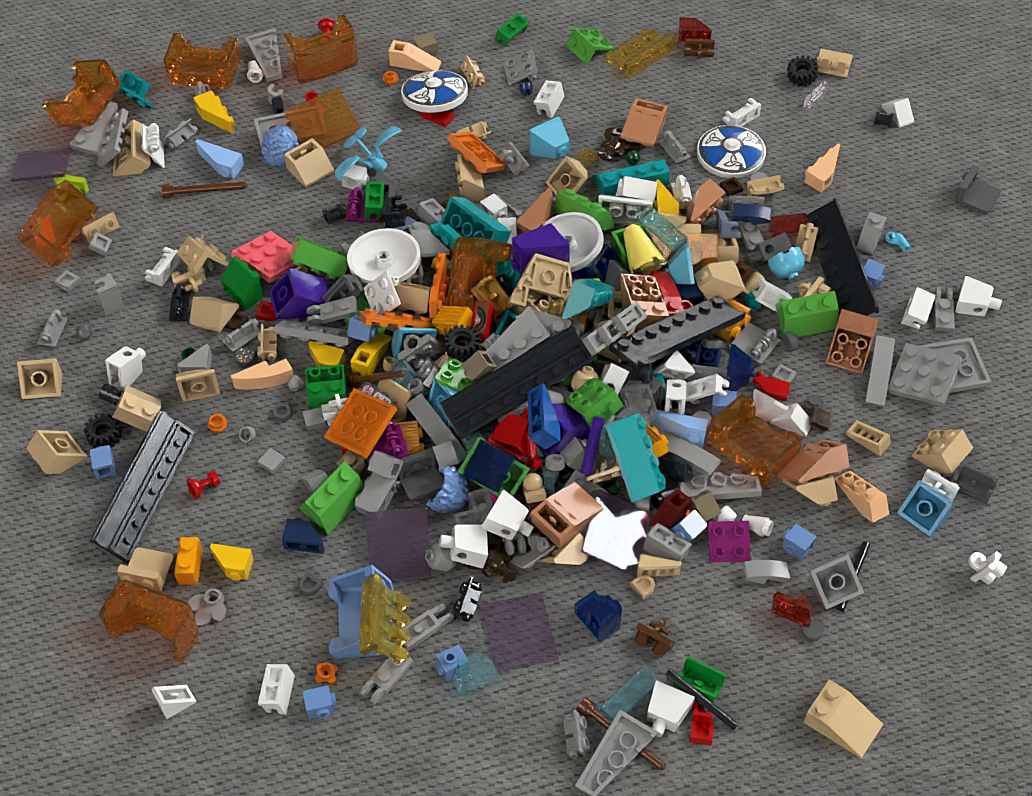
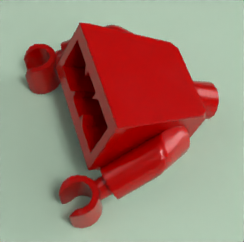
M524 409L520 416L508 414L501 423L495 426L490 439L517 454H522L524 457L529 455L530 458L525 462L526 466L529 468L534 466L535 469H539L541 467V460L535 457L537 454V444L529 439L528 409Z

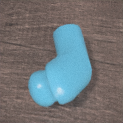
M892 231L886 234V241L890 244L899 245L903 252L911 248L902 234Z

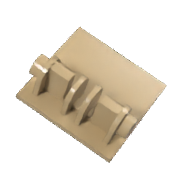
M821 49L819 57H817L818 72L847 78L853 55Z

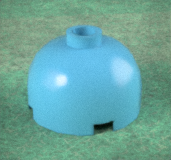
M800 247L790 248V252L786 253L782 251L768 260L767 264L774 276L780 279L788 278L789 280L799 277L798 273L802 271L805 265V259Z

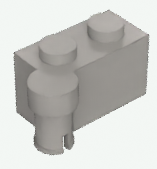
M373 472L371 477L369 476L366 479L365 488L362 493H359L355 499L357 511L380 521L394 493L398 492L396 488H400L401 482Z

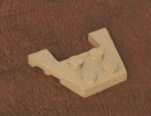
M535 253L531 257L507 304L521 308L526 307L528 291L530 290L561 299L559 317H562L573 286L570 263Z

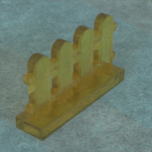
M654 29L641 30V37H630L629 45L625 43L619 44L618 52L608 51L606 58L608 63L613 62L621 70L624 68L625 76L630 79L675 50V35L670 33L661 36Z
M376 573L362 583L359 653L366 656L375 650L376 655L381 656L384 654L393 658L394 663L399 664L409 659V652L402 645L410 640V636L405 630H402V627L410 623V617L403 613V610L410 607L411 602L409 598L403 595L402 591L395 592L387 588L386 584L382 582V576ZM385 602L395 606V608L386 605ZM385 619L394 623L395 626L385 622ZM384 637L393 640L394 643L385 640Z

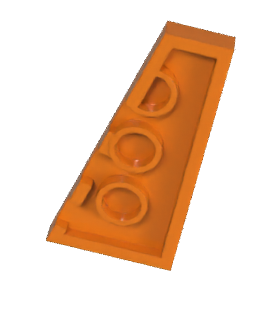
M438 253L436 274H434L433 286L431 287L429 297L430 318H434L438 314L439 309L445 303V295H447L448 287H450V276H447L446 253Z
M373 309L359 311L358 316L365 325L372 326L373 322L382 327H387L388 323H391L392 326L397 328H406V325H410L409 328H436L432 324L431 318L427 316H420L419 319L413 318L411 314L404 313L402 316H396L394 312L384 311L383 314L376 313L377 311Z

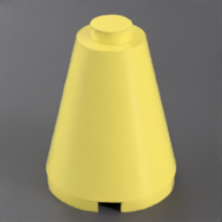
M635 224L625 228L623 235L630 273L634 275L640 273L648 275L651 274V271L660 269L662 267L661 263L665 264L666 261L643 229Z

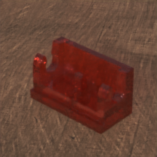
M806 213L771 217L769 228L772 238L784 232L786 234L799 232L800 225L808 223Z

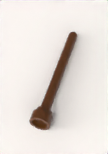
M245 182L181 187L162 184L163 198H171L174 194L244 189L247 184Z
M395 370L369 375L350 373L346 378V383L350 388H358L367 382L402 378L405 376V371Z
M585 697L578 705L576 711L582 716H590L608 730L612 722L595 710L596 707L593 705V702ZM646 748L639 753L640 756L658 770L662 771L665 769V763Z

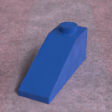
M542 383L528 391L529 439L546 450L561 440L560 424L546 386Z

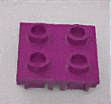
M355 187L348 196L345 221L380 222L381 218L377 220L376 214H371L370 220H365L366 195H362L358 187Z
M392 421L389 422L369 454V460L375 451L386 453L397 459L409 456L400 424L395 425Z
M749 521L708 522L707 537H709L710 562L751 561Z

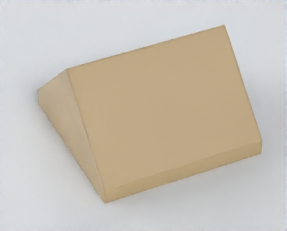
M193 297L190 324L220 332L239 308V304L213 297Z
M56 358L17 361L22 399L61 396L62 371Z

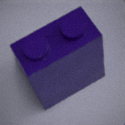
M552 223L512 237L511 252L513 260H511V265L521 276L535 253L570 263L569 243Z
M289 268L269 290L276 319H303L312 316L307 314L308 307L312 305L320 306V304L326 303L322 299V296L328 291L325 279Z
M567 403L552 404L560 424L561 441L546 450L537 444L545 457L552 454L560 455V452L574 437L588 441L590 427L583 416L568 406Z

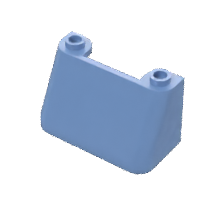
M373 565L330 578L328 594L331 599L338 603L339 638L335 637L330 640L328 646L330 654L337 659L383 656L393 653L396 649L394 589L391 580Z

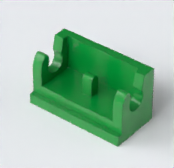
M517 13L497 29L495 41L499 43L503 40V46L506 47L514 36L520 31L524 32L527 29L530 21Z
M367 181L365 220H370L371 214H376L377 220L381 218L384 182Z

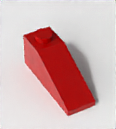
M651 271V276L656 277L669 317L682 312L681 296L670 273L666 271Z

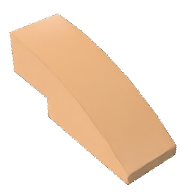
M287 359L270 366L264 361L231 375V379L235 389L269 388L287 383L293 376V370Z

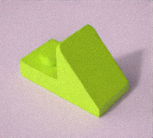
M52 173L55 186L64 201H66L70 192L87 194L89 188L86 178Z

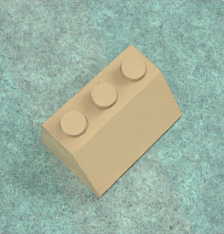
M133 119L124 128V134L121 136V139H123L122 144L118 146L121 148L120 153L113 158L114 176L141 174L151 165L150 155L146 154L141 147L142 123Z

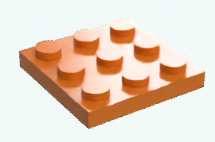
M471 131L452 133L447 137L450 146L455 150H459L463 154V158L472 162L475 165V169L480 173L501 171L507 167L501 161V158Z
M354 388L323 438L367 459L397 411V408L390 403Z

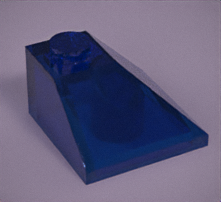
M735 344L730 346L726 380L729 381V387L725 388V390L729 391L740 390L749 384L750 377H754L755 366H751L752 358Z
M480 439L463 476L499 493L517 457Z

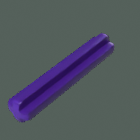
M595 416L592 419L580 473L583 475L591 476L605 421L601 417Z

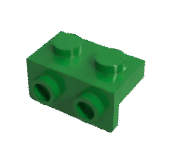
M687 657L679 676L714 703L723 688L727 674L696 659ZM674 683L673 686L684 691L682 688H680L677 684Z

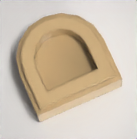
M641 575L631 581L630 586L642 599H645L653 593L655 581L648 575Z

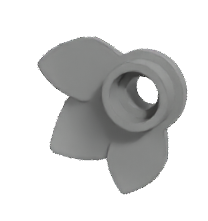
M209 589L204 595L198 594L193 596L185 606L187 610L196 612L195 622L197 626L207 625L212 619L220 622L226 615L223 593L217 589ZM212 598H217V600L210 602Z

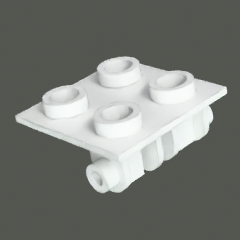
M152 123L148 127L142 124L141 147L146 154L148 153L155 163L165 168L164 143L159 138V126L156 123Z
M385 271L363 288L370 308L376 310V313L391 312L401 304L394 288L399 282L397 276H389L388 271Z

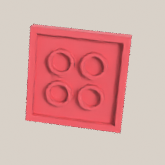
M272 231L232 250L231 257L236 256L240 261L243 260L249 269L256 271L268 283L282 277L289 268L295 269L298 267V265L293 264L294 260L290 258L292 245Z

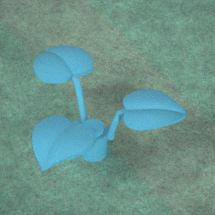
M395 126L387 128L377 137L373 145L378 154L375 152L371 154L359 140L366 133V128L361 127L354 135L346 140L343 146L344 148H349L357 141L369 155L367 158L368 162L357 155L349 157L336 168V178L341 181L342 176L357 161L364 163L369 168H373L376 173L383 171L387 167V163L382 159L384 156L381 154L378 146L393 135L402 132V130Z

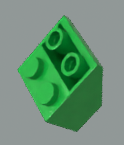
M234 256L221 278L223 291L244 310H248L263 299V290L259 283L260 277L258 273L249 269L243 260L240 261Z
M343 364L305 368L309 410L319 408L323 404H328V401L336 400L335 394H339L340 399L347 398Z

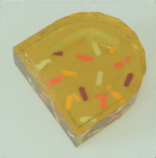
M586 148L577 153V158L588 167L597 160V152L594 149Z

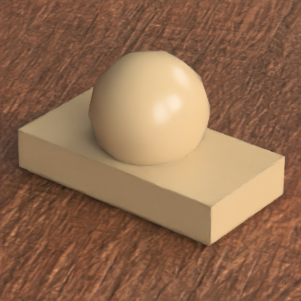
M529 473L523 479L522 490L527 503L540 502L546 499L542 478L536 473Z

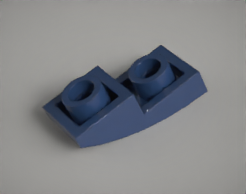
M737 204L733 208L734 222L752 220L753 225L771 223V208L752 204Z
M700 344L686 346L687 349L696 354L690 363L691 365L719 367L722 354L720 349L702 348Z

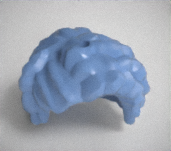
M276 126L263 136L261 153L264 155V159H266L265 162L271 166L286 165L284 154L299 146L297 135L287 126Z
M454 466L438 468V471L444 475V484L442 489L435 494V498L429 499L426 503L432 510L439 513L447 514L459 511L468 500L466 478Z

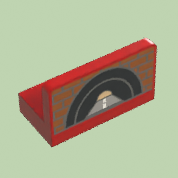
M475 301L470 330L474 328L475 333L478 332L479 341L484 342L489 336L494 307L492 302Z

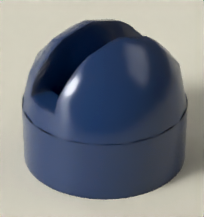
M532 83L520 84L521 94L523 96H526V92L528 96L532 94Z

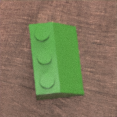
M571 189L557 192L552 212L558 215L569 212L584 213L593 217L599 223L601 230L614 228L615 225L609 211L602 208L601 204L591 202L587 197L579 196Z
M294 235L290 258L294 260L293 264L300 267L304 265L310 266L311 271L319 274L321 271L326 272L328 277L335 280L345 275L348 268L346 254Z
M835 291L784 300L775 304L782 339L784 334L790 332L797 338L836 330L839 308Z
M478 437L458 472L499 497L503 490L514 496L531 468L527 467L523 462L517 461L515 457L500 448L490 444L482 437Z
M344 461L298 508L324 534L329 535L355 507V499L359 493H362L364 486L359 475Z

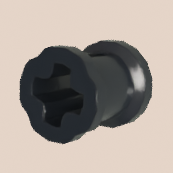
M877 110L874 125L878 123L887 125L890 128L894 113L888 114Z
M336 204L334 208L329 210L325 209L322 211L323 217L329 225L339 218H345L344 210L340 204Z
M565 463L564 469L556 471L557 478L561 483L566 484L574 473V469ZM565 470H568L569 473H566V475L563 476L562 473H564Z

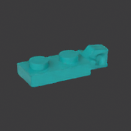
M439 220L430 225L432 233L439 236L443 243L450 246L457 255H470V243L448 224L444 225Z

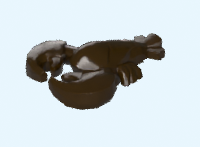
M610 127L605 130L604 136L606 140L600 146L604 147L605 150L604 152H599L598 156L604 161H612V156L619 155L623 157L627 155L626 151H637L640 149V143L625 141V139L620 138L622 129Z
M488 533V556L481 573L490 578L495 572L503 576L504 583L512 582L517 578L516 575L519 574L517 569L510 570L507 564L508 561L512 560V557L506 552L501 554L504 547L502 537L494 533ZM464 564L468 569H480L479 567Z

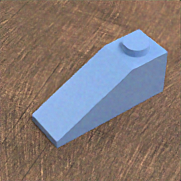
M199 139L195 141L198 153L223 177L234 179L244 166L241 153Z
M651 409L648 425L651 428L655 426L658 430L670 433L703 448L708 420Z

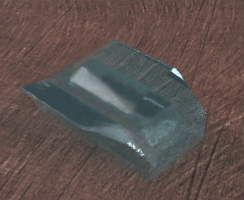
M542 456L540 457V476L543 481L546 494H555L558 492L556 481L559 477V471L548 470L545 467L546 457Z
M479 651L458 660L456 672L451 676L460 696L500 678L492 659L486 658Z

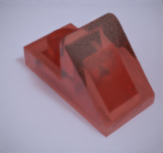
M776 592L773 595L771 613L807 628L810 627L813 608L805 593L797 599L780 592Z

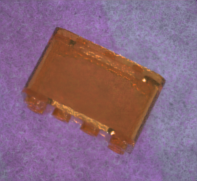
M345 15L337 17V24H332V31L306 40L302 35L299 38L293 37L292 33L283 35L288 65L299 82H311L358 64L355 30Z
M173 33L163 60L168 79L175 85L197 86V82L201 81L203 84H209L210 87L229 89L232 87L240 64L241 53L238 38H229L228 44L223 43L221 49L194 47L191 40L185 41L182 38V33Z
M106 59L75 61L72 68L76 70V75L72 79L76 85L63 102L60 100L52 101L51 99L44 101L42 106L58 127L92 126L120 88V81Z
M64 180L52 187L44 195L18 234L17 240L49 266H58L62 261L66 262L72 256L71 241L78 237V230L87 222L91 223L97 215L95 213L99 207L67 180Z
M478 237L457 238L453 247L447 306L469 307L473 311L475 302L470 291L475 281L480 282L490 275H493L495 278L497 262H507L510 259L512 244Z
M742 393L711 419L708 440L713 447L746 473L758 476L760 484L766 486L800 452L803 439L796 432L787 431L782 437L779 432L770 428L765 421L755 416L756 404L754 400Z
M129 580L120 581L114 586L99 611L109 636L119 639L120 635L125 632L133 634L138 625L160 633L164 639L170 641L168 645L174 650V661L182 664L185 662L200 634L189 603Z

